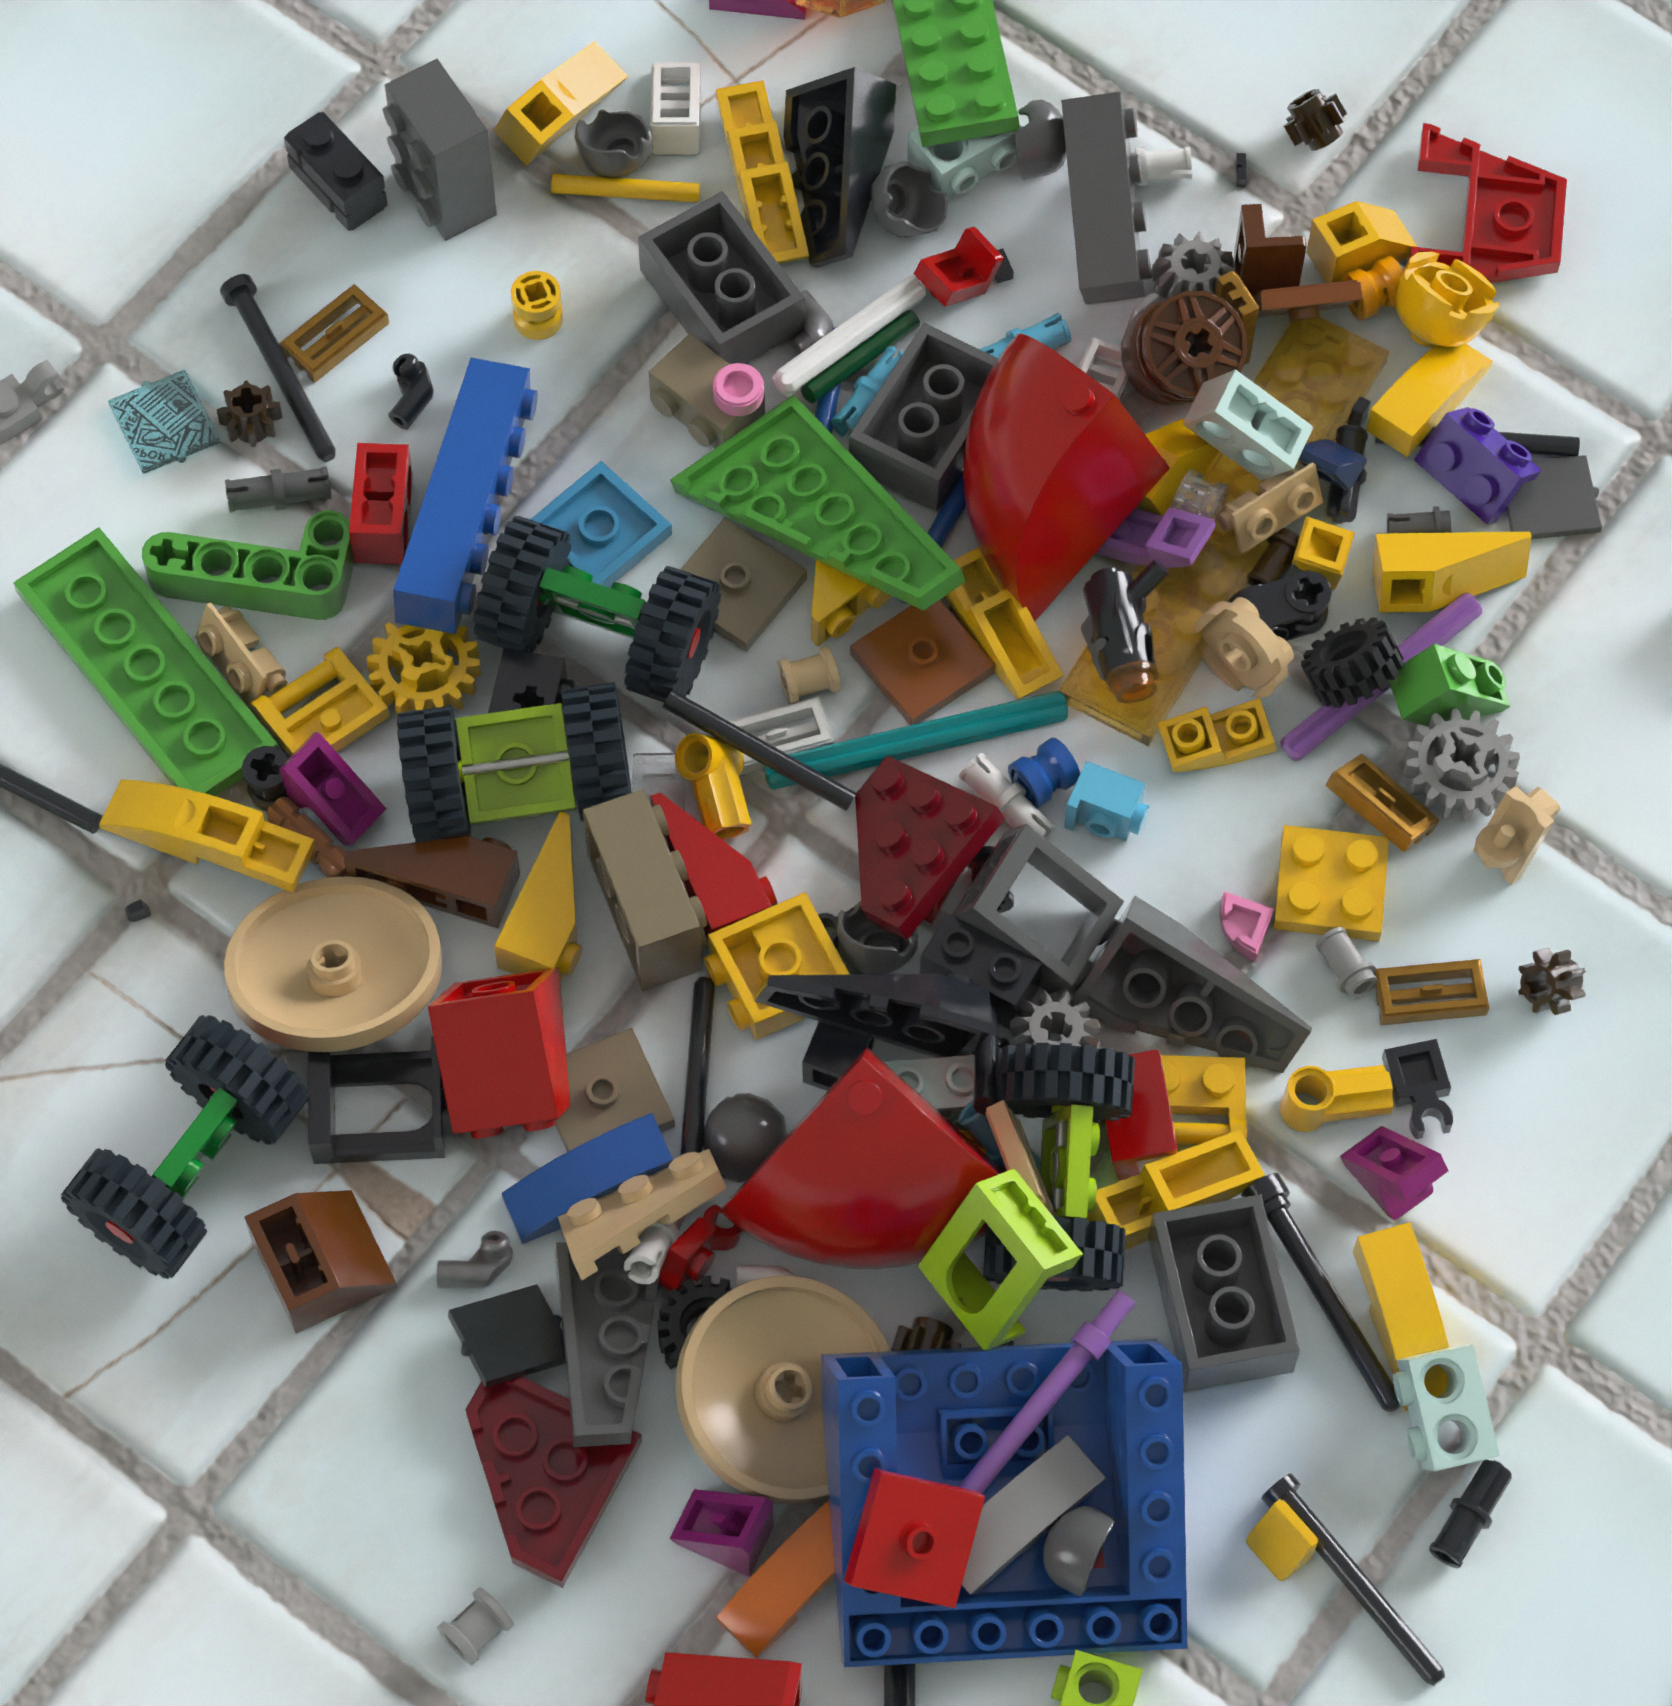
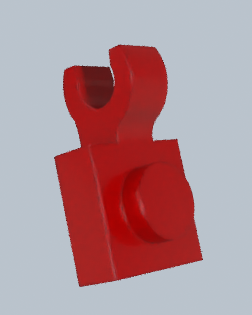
M717 1204L710 1206L705 1211L703 1218L699 1216L669 1247L659 1276L660 1285L669 1291L675 1288L679 1292L683 1287L684 1281L692 1278L697 1282L701 1279V1276L706 1274L715 1258V1253L712 1250H730L738 1244L742 1234L740 1228L734 1224L733 1227L725 1229L715 1224L719 1216L720 1206Z

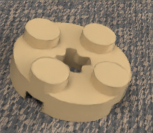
M1238 597L1232 603L1217 602L1197 619L1194 626L1195 634L1202 629V636L1205 640L1199 647L1200 653L1210 669L1226 685L1236 691L1246 686L1252 690H1257L1251 697L1265 698L1286 680L1288 664L1294 659L1292 647L1286 640L1276 636L1268 625L1259 618L1258 610L1249 600Z

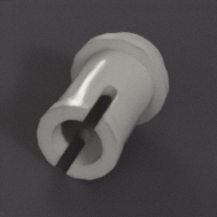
M1344 927L1334 928L1318 939L1316 948L1322 953L1339 979L1337 987L1342 993H1348L1351 998H1356L1364 995L1376 985L1377 978L1374 975L1376 967L1372 962H1365L1348 937Z

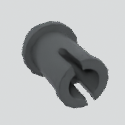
M1433 506L1432 512L1387 513V534L1452 533L1450 511H1440L1439 506Z

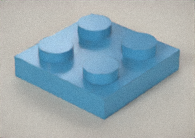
M602 461L530 519L566 531L570 535L569 543H571V551L567 557L570 559L569 566L589 573L593 576L592 582L606 587H610L613 582L620 579L672 535V524Z

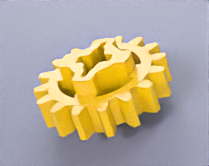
M390 622L385 624L387 639L374 637L372 640L374 654L367 656L368 671L371 673L368 675L370 686L374 691H379V697L387 706L395 702L397 714L408 712L409 710L417 711L445 707L449 704L458 710L464 708L461 693L475 695L477 690L474 678L481 677L480 660L477 659L479 658L478 644L476 641H469L468 628L465 625L460 626L457 633L453 634L405 624L400 628H397ZM448 648L457 656L459 660L458 666L454 664L453 657L447 655ZM390 667L395 668L396 675L401 677L402 681L400 684L391 676Z

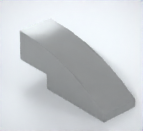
M1070 1435L1064 1437L983 1505L962 1581V1586L970 1595L978 1594L1019 1555H1024L1045 1536L1062 1514L1073 1510L1107 1479Z

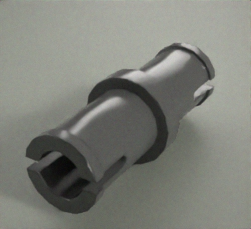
M327 466L320 469L281 473V469L270 470V475L237 480L227 479L225 480L229 513L237 510L275 506L276 510L286 509V504L320 499L329 500L331 499L330 480H328Z

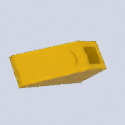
M594 41L541 78L505 110L493 131L528 166L574 126L579 119H582L622 84L628 76Z
M1531 532L1376 534L1372 578L1379 613L1432 612L1450 605L1463 593H1470L1476 596L1525 578L1529 560Z

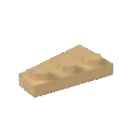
M710 1149L700 1153H685L675 1158L669 1167L649 1176H634L623 1182L618 1190L598 1199H583L572 1205L567 1213L558 1216L572 1261L581 1280L597 1272L598 1268L594 1261L615 1247L618 1248L619 1252L625 1254L641 1244L638 1237L642 1235L648 1226L655 1222L658 1224H672L727 1189Z

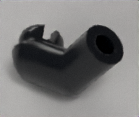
M411 353L400 355L393 363L392 369L397 376L402 397L388 414L394 424L405 430L410 428L431 401L434 393L427 367Z

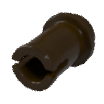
M1283 528L1268 537L1267 544L1269 546L1251 573L1249 572L1246 576L1247 582L1253 586L1284 578L1293 564L1292 559L1299 535L1290 529Z

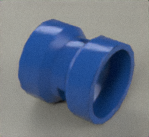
M1053 737L1038 746L1036 756L1033 755L1030 758L1022 756L1008 766V774L1012 784L1018 782L1026 790L1025 797L1037 809L1052 799V793L1057 788L1068 790L1074 786L1081 774L1068 748L1057 738Z

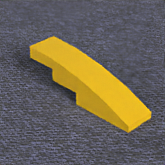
M764 80L716 89L717 106L747 223L778 264L809 258L788 161L785 162L776 120L773 121Z

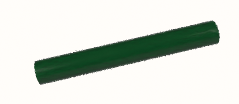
M907 310L801 387L803 397L809 403H815L881 355L887 347L893 346L920 326V320L916 313Z

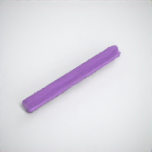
M1463 593L1399 644L1398 648L1404 658L1403 662L1408 661L1432 644L1443 646L1482 614V607L1474 596L1470 593ZM1387 680L1389 686L1383 691L1377 688L1372 691L1373 697L1365 700L1364 696L1358 698L1357 704L1349 706L1345 701L1341 708H1334L1332 704L1329 707L1323 705L1281 739L1280 745L1290 759L1300 761L1391 688L1389 681Z

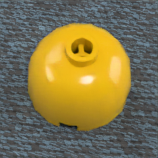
M1416 253L1406 264L1396 287L1395 308L1403 325L1410 331L1411 338L1425 347L1433 348L1434 346L1444 348L1467 344L1482 333L1499 307V302L1493 303L1492 301L1497 293L1494 286L1481 273L1462 261L1455 259L1450 267L1436 262L1440 255L1439 253Z

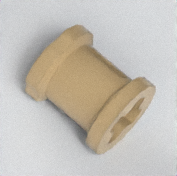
M828 646L820 648L819 654L791 662L786 658L777 660L780 682L789 704L798 703L799 697L829 689L832 693L841 690L838 669Z

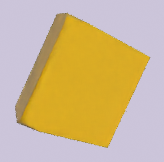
M1306 516L1292 563L1302 571L1310 570L1320 573L1328 580L1331 589L1335 590L1343 575L1355 532Z
M1279 1499L1252 1529L1246 1539V1543L1278 1580L1284 1581L1312 1559L1318 1538L1284 1500Z

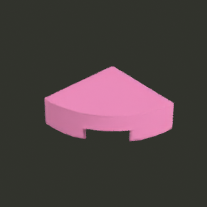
M1224 891L1219 918L1227 941L1238 953L1255 962L1272 920L1274 909Z

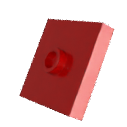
M874 1468L843 1582L852 1587L955 1608L985 1495L978 1491Z

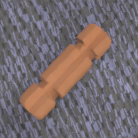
M280 797L269 806L266 813L270 823L314 839L315 849L310 861L314 865L318 864L321 866L319 870L327 878L344 877L347 875L344 863L346 852L340 846H334L332 844L334 840L306 814H300L298 812L300 808L291 799Z

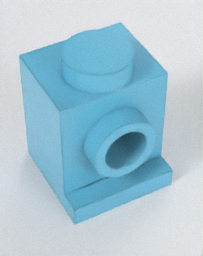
M1086 761L1066 805L1064 828L1074 831L1077 823H1080L1097 836L1103 838L1116 837L1127 841L1130 832L1139 835L1150 808L1149 805L1142 803L1145 783Z

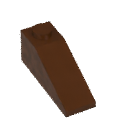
M460 836L425 842L349 850L344 858L347 877L368 878L388 883L410 894L423 906L495 928H499L520 875L517 851L512 850L505 842L490 837L480 840L470 836Z

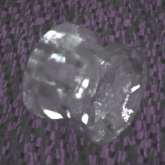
M1190 469L1178 487L1171 507L1214 519L1216 522V515L1221 512V506L1225 504L1228 496L1229 485L1220 481L1212 484L1203 479L1201 472Z

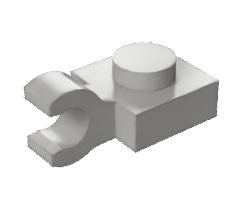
M48 360L34 366L21 384L13 374L0 381V445L43 419L37 406L56 398L65 390L57 379L59 374Z

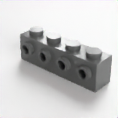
M1121 92L1061 100L1079 290L1085 304L1145 297L1143 280L1152 279L1149 250H1140L1139 232L1147 231V219L1144 202H1136L1134 185L1143 183L1139 154L1131 155L1129 138L1138 137L1134 107L1126 108Z

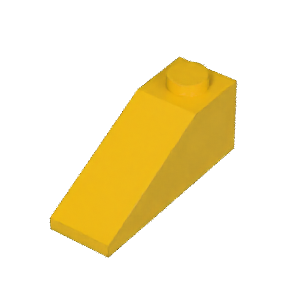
M559 812L494 945L497 968L515 974L558 967L561 981L563 974L572 975L579 962L582 946L577 944L572 835L569 814Z

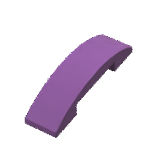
M1172 507L1168 508L1164 516L1135 508L1096 553L1148 566L1154 559L1158 560L1165 568L1190 566L1212 534L1216 524L1214 519Z

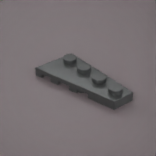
M556 1243L555 1259L574 1447L631 1444L659 1285V1276L651 1284H639L628 1277L631 1270L625 1271L624 1263L633 1249L622 1254L615 1247L594 1261L598 1268L597 1272L581 1280L572 1261L567 1243Z

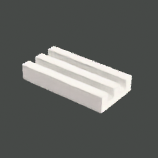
M819 697L729 721L749 733H754L814 717L815 721L787 729L782 727L766 732L765 735L758 736V738L786 754L834 744V739ZM744 754V765L740 775L764 769L763 764Z

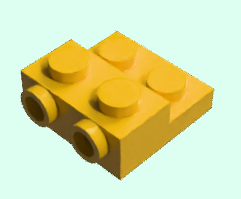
M806 892L708 934L710 955L704 957L708 974L716 987L726 984L733 997L732 1000L727 1002V1007L735 1026L739 1031L749 1028L755 1041L804 1019L803 1016L754 1002L758 989L769 975H850Z

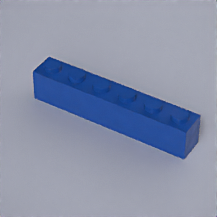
M470 358L393 589L395 623L456 634L462 614H471L476 595V585L472 583L475 574L483 575L488 560L489 547L485 542L488 535L495 536L498 531L501 517V506L498 505L500 496L508 497L513 481V466H510L513 457L520 458L522 455L526 430L522 427L525 419L533 420L536 411L538 392L537 390L530 389V368Z

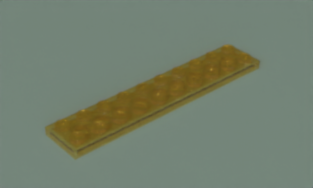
M1321 317L1291 321L1253 383L1313 426L1306 444L1322 439L1336 442L1338 436L1337 428L1348 425L1352 407L1359 396L1365 398L1386 364L1389 351ZM1219 451L1184 505L1179 509L1214 519L1216 527L1193 564L1185 567L1166 568L1169 574L1146 597V610L1143 613L1145 623H1148L1152 628L1154 659L1157 667L1156 673L1148 681L1135 687L1126 689L1116 688L1114 683L1109 684L1099 677L1087 645L1058 690L1063 692L1068 706L1149 747L1159 731L1157 723L1166 720L1203 660L1202 654L1208 643L1205 642L1202 636V629L1195 634L1194 626L1197 619L1215 603L1228 602L1235 593L1248 587L1250 577L1248 573H1251L1271 543L1265 539L1241 554L1238 550L1234 530L1225 532L1219 526L1216 515L1222 512L1221 506L1223 504L1232 502L1249 490L1260 496L1261 493L1258 485L1267 479L1260 481ZM1137 565L1131 575L1132 578L1135 580L1147 566Z

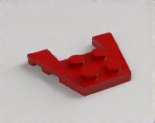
M1423 123L1417 171L1468 177L1462 252L1411 246L1409 259L1419 252L1439 253L1440 255L1436 262L1451 267L1453 261L1457 259L1481 273L1490 283L1558 273L1561 263L1567 179L1511 156L1503 160L1481 151V144L1467 138H1463L1462 142L1441 135V128Z

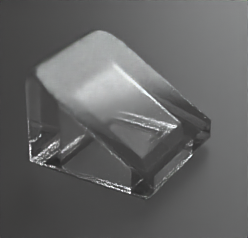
M675 753L633 754L632 792L644 789L649 802L651 795L660 792L685 811L686 779L679 774L675 766Z

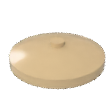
M329 877L300 883L294 893L282 890L254 908L241 921L228 943L224 959V975L229 998L234 1010L240 1019L255 1033L266 1040L290 1049L309 1052H336L375 1043L409 1024L421 1013L433 997L441 978L443 961L437 927L428 911L410 894L378 880L361 877Z
M770 1276L749 1281L732 1289L714 1302L698 1318L685 1339L676 1372V1400L683 1428L691 1445L702 1461L719 1478L740 1492L750 1496L766 1497L771 1502L804 1503L829 1496L822 1413L821 1354L885 1352L891 1350L879 1327L869 1314L854 1300L834 1287L813 1279L798 1276Z

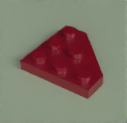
M887 755L855 795L862 911L870 922L908 940L1003 823L1005 817L999 808Z
M519 1377L486 1388L481 1381L465 1411L512 1563L563 1588L642 1443V1434L633 1430L631 1444L574 1447L568 1398L525 1377Z

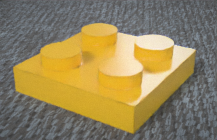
M1284 825L1281 836L1273 929L1324 935L1334 928L1344 927L1349 938L1379 942L1382 933L1389 839L1384 836Z

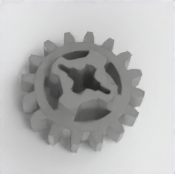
M1458 708L1452 709L1449 721H1444L1439 714L1435 713L1431 716L1429 728L1419 724L1414 733V741H1408L1404 756L1408 760L1405 763L1403 774L1404 777L1414 778L1410 787L1411 795L1425 793L1427 797L1424 806L1428 810L1436 804L1443 806L1444 819H1449L1453 810H1461L1464 820L1471 821L1473 811L1476 808L1486 817L1490 816L1495 804L1494 801L1500 804L1505 793L1510 790L1509 788H1513L1516 785L1519 772L1515 769H1517L1520 754L1509 751L1513 737L1511 734L1498 737L1496 732L1499 721L1496 719L1489 722L1486 726L1479 723L1480 711L1474 710L1470 719L1466 720L1462 719ZM1435 747L1437 752L1433 764L1428 766L1427 755ZM1494 764L1496 774L1492 781L1488 783L1489 767Z

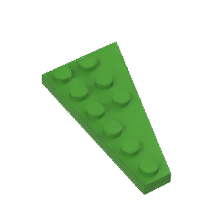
M794 394L670 479L676 493L923 611L966 582L962 569Z

